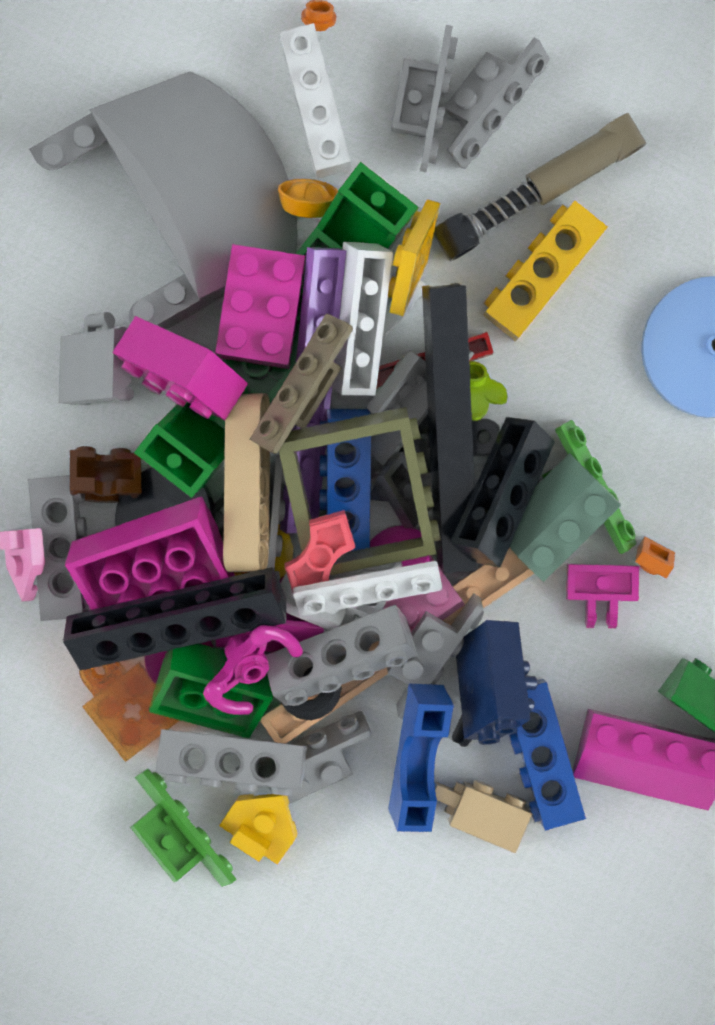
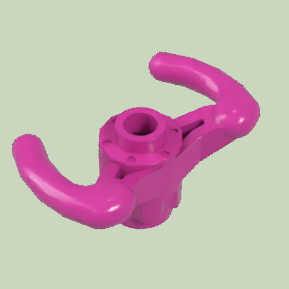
M260 625L251 632V635L241 633L232 636L228 640L224 652L227 662L212 681L206 685L203 692L204 698L211 706L222 712L233 715L250 714L253 711L252 703L226 699L222 697L223 693L228 692L239 682L251 684L265 677L269 670L268 660L264 654L268 642L272 640L280 642L287 648L292 657L297 658L303 653L298 640L288 631L270 625Z

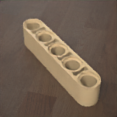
M266 393L241 394L225 420L223 559L225 569L228 572H253L266 569L268 566L270 451L250 440V437L270 406L269 397Z

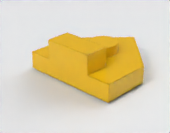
M239 795L219 825L233 835L230 841L232 845L258 862L265 856L277 865L298 835L295 821H292L288 807L289 799L286 795Z

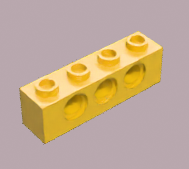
M575 200L569 208L562 204L550 219L554 227L546 236L542 232L537 235L527 248L532 252L525 263L518 259L505 275L510 280L502 291L496 287L483 303L488 307L483 316L515 342L608 228L607 225ZM556 235H569L573 241L572 249H560L555 242ZM537 261L548 263L551 268V275L547 278L538 277L534 273L533 264ZM516 288L524 289L529 295L528 304L524 306L516 305L511 299V291Z

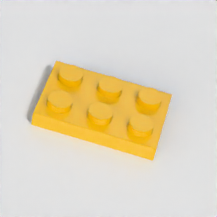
M426 200L421 212L416 211L410 228H406L402 245L399 244L396 249L393 266L397 267L396 275L391 277L388 297L392 298L389 313L404 316L428 264L441 204L439 202Z

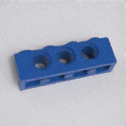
M327 409V421H320V425L371 413L368 409ZM371 436L329 444L327 445V455H320V477H326V489L319 490L320 511H326V515L343 510L354 515L348 521L355 542V548L350 551L370 548ZM341 443H350L355 447L351 453L346 455L340 454L335 450ZM343 477L351 478L354 481L351 487L345 489L338 487L335 483Z
M539 679L535 690H527L528 698H532L535 702V708L532 712H536L540 716L538 726L528 730L521 725L517 728V732L509 734L514 754L521 753L525 767L519 768L524 788L531 787L534 801L528 803L534 823L540 821L546 831L584 820L586 816L548 684L544 679ZM539 746H545L550 751L548 759L543 763H535L531 758L532 752ZM550 780L557 781L559 783L557 794L552 797L542 795L541 789L544 783Z

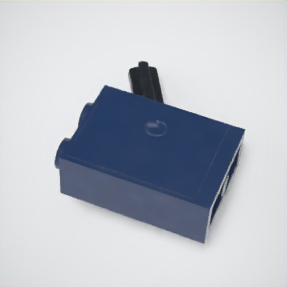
M486 620L463 637L462 648L456 655L462 715L452 734V740L455 743H459L461 747L468 746L472 739L478 740L479 744L482 745L500 742L501 737L517 732L518 727L531 720L530 712L535 708V702L532 698H528L527 690H535L538 680L535 676L527 675L530 671V664L528 661L523 660L519 622Z

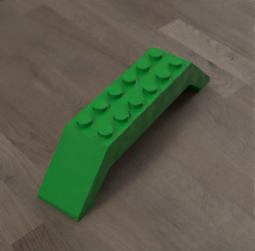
M360 162L339 188L337 195L317 227L296 254L304 255L306 260L307 247L343 249V242L376 243L391 250L419 207ZM304 276L289 369L221 359L248 383L242 394L266 393L271 404L296 364ZM186 402L184 407L176 404L158 424H155L134 453L193 498L225 463V420L212 414L207 419L190 408L191 404Z

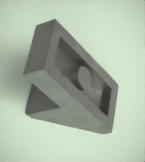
M397 452L379 474L370 493V500L389 502L402 526L414 529L419 521L406 457L403 452Z

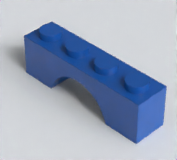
M409 684L388 807L397 832H432L437 805L434 782L436 752L443 737L448 738L454 708V704L444 685Z

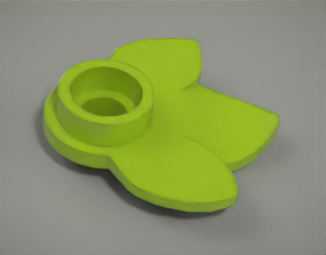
M469 361L472 421L482 419L487 414L490 403L506 404L508 394L502 383L490 379L487 369L483 364Z

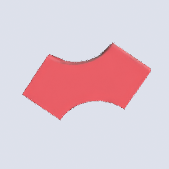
M345 510L309 520L310 539L307 546L296 558L285 562V570L292 592L294 587L329 581L330 571L336 560L342 554L355 548V542Z

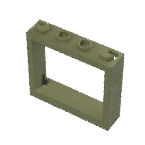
M407 407L292 430L279 450L301 551H303L310 539L309 520H311V514L296 451L400 430L422 537L346 552L333 564L329 576L436 554L434 542L440 541L441 538L437 519L429 520L427 508L434 507L430 486L423 487L420 474L427 473L424 453H416L414 440L421 439L417 418L409 419Z

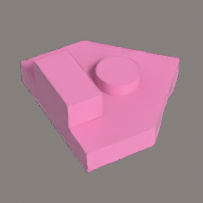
M41 528L0 532V550L5 549L6 567L22 602L32 601L36 597L38 590L37 586L33 585L37 575H41L45 565Z

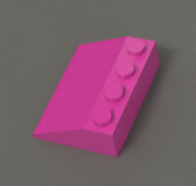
M202 496L72 541L65 562L67 570L91 610L235 576L234 572H228L225 569L223 541L218 526Z

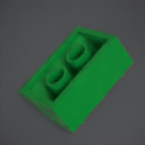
M198 643L167 651L153 692L149 712L249 739L274 696L272 695L268 674L266 673L265 677L258 682L251 684L239 682L222 695V697L229 700L252 703L253 711L250 714L233 715L211 706L204 698L203 692L206 685L224 667L227 658L224 653L225 650Z
M682 658L658 692L715 733V679L709 676L713 670L697 658L692 663Z

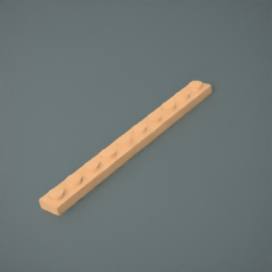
M509 547L500 568L483 564L478 570L473 571L454 584L453 588L464 604L468 602L473 594H476L481 598L483 608H485L534 573ZM463 607L442 621L451 625ZM380 641L373 643L369 651L376 649ZM387 667L374 672L370 678L353 680L342 684L339 702L331 712L387 675ZM316 694V695H314V696L308 697L307 700H312V699H314L315 697H317L319 694ZM282 703L264 714L260 721L274 742L286 744L324 717L315 720L299 719L285 710Z

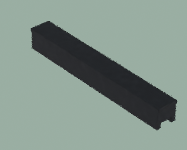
M450 283V285L443 286L426 285L422 286L431 483L434 503L433 520L437 519L441 538L440 541L434 542L436 550L435 561L438 563L443 574L478 570V563L472 562L450 543L475 488L466 286L459 283Z

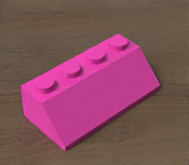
M588 708L572 771L574 778L708 811L715 800V739Z

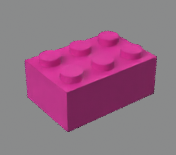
M232 244L215 351L219 358L289 369L306 264L304 255Z
M137 316L134 317L112 352L124 362L121 366L123 370L138 379L141 376L144 378L141 384L158 395L162 391L167 392L165 396L182 407L188 402L191 404L190 408L207 419L212 414L226 420L248 385L242 377L210 349Z

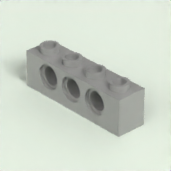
M70 475L28 479L32 529L41 528L45 557L43 572L41 575H37L40 621L66 619L69 615L88 611L90 607L74 580L73 588L68 593L63 592L58 587L57 580L60 574L67 573L70 575L65 566L67 556L64 558L58 556L54 550V545L57 539L61 537L67 539L71 546L72 541L87 536L85 517H80L79 503H84V494L78 493L74 496L70 494ZM58 502L63 503L67 508V516L60 523L55 521L51 515L52 507Z
M396 605L299 642L303 649L300 657H292L286 647L265 655L269 664L267 674L272 695L285 706L300 705L306 702L308 697L321 692H334L342 684L353 680L370 678L376 671L386 667L401 666L408 659L418 656L407 618ZM380 641L376 649L369 651L373 643ZM346 654L345 659L341 663L336 664L337 659L341 655ZM313 667L311 673L303 677L305 671L308 668Z
M161 729L155 773L165 774V781L186 783L187 777L201 778L200 785L222 787V781L236 782L235 789L257 792L258 785L272 787L271 794L293 796V789L301 790L303 786L307 746ZM195 748L200 749L205 756L204 764L199 769H194L188 762V755ZM230 752L238 755L240 759V767L233 774L227 772L223 766L224 757ZM266 756L272 758L276 763V771L269 778L262 776L258 770L260 760Z

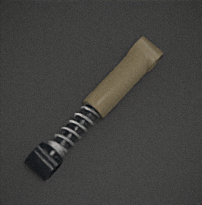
M626 113L608 123L596 134L526 175L527 183L521 182L520 187L517 189L510 188V192L507 195L501 194L497 201H489L488 206L485 208L479 207L477 213H468V216L458 213L435 227L434 236L449 261H454L480 244V237L483 238V235H488L489 229L493 227L499 228L498 224L505 220L509 222V218L515 214L520 216L521 210L526 207L530 209V205L536 201L541 205L549 203L611 164L631 156L647 143L630 114Z

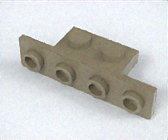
M326 313L250 437L251 441L271 453L277 454L294 425L301 429L306 428L342 369L333 361L353 330L350 324Z

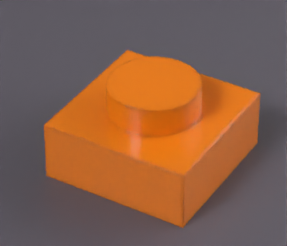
M644 536L637 548L635 562L647 573L652 575L658 574L667 579L674 568L675 552Z

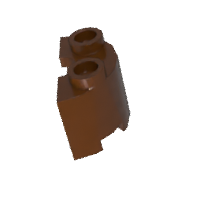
M81 446L75 450H70V494L72 496L78 493L85 494V501L95 503L119 502V495H131L132 498H137L142 493L141 458L126 448L112 449L110 455L97 454L96 449L89 446Z

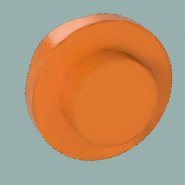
M309 1L301 13L302 22L306 25L314 23L316 31L319 32L326 31L336 24L337 16L334 12V6L327 1Z

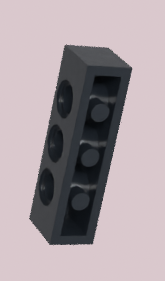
M505 418L450 543L472 562L500 568L555 443L534 420Z

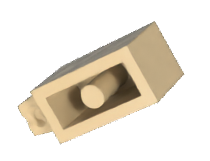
M474 780L473 784L466 781L462 784L456 781L454 788L436 782L437 801L446 804L444 812L450 814L448 821L451 827L516 854L532 816L530 809L525 807V800L507 793L505 798L492 793L494 790L492 786L479 780Z

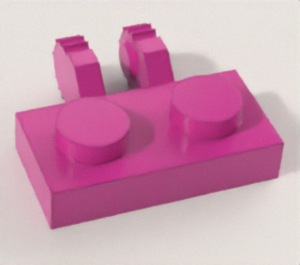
M567 564L566 599L586 600V628H594L597 621L596 600L608 601L606 623L608 628L616 629L618 623V601H639V566Z

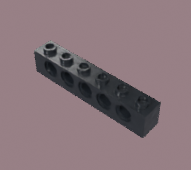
M273 567L69 615L66 617L63 643L79 670H86L250 632L260 625L276 626L286 623L287 598Z

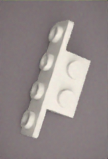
M400 561L331 575L330 581L294 587L293 596L299 615L307 616L442 590V582L436 561L402 567V562Z

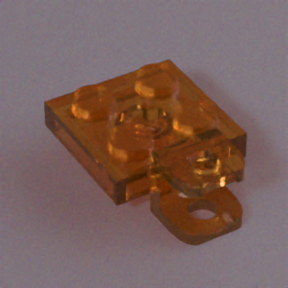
M120 662L103 665L102 667L105 670L103 675L98 674L95 667L79 670L82 682L94 696L82 707L125 762L158 738L161 734V729L168 730L180 721L149 712L156 684L151 680L140 662L127 672ZM130 703L133 706L138 704L141 707L139 711L141 718L138 720L133 717L126 719L124 713L127 711L125 704Z

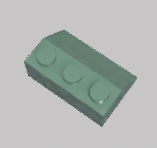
M569 453L535 487L510 544V548L544 582L621 506V503Z

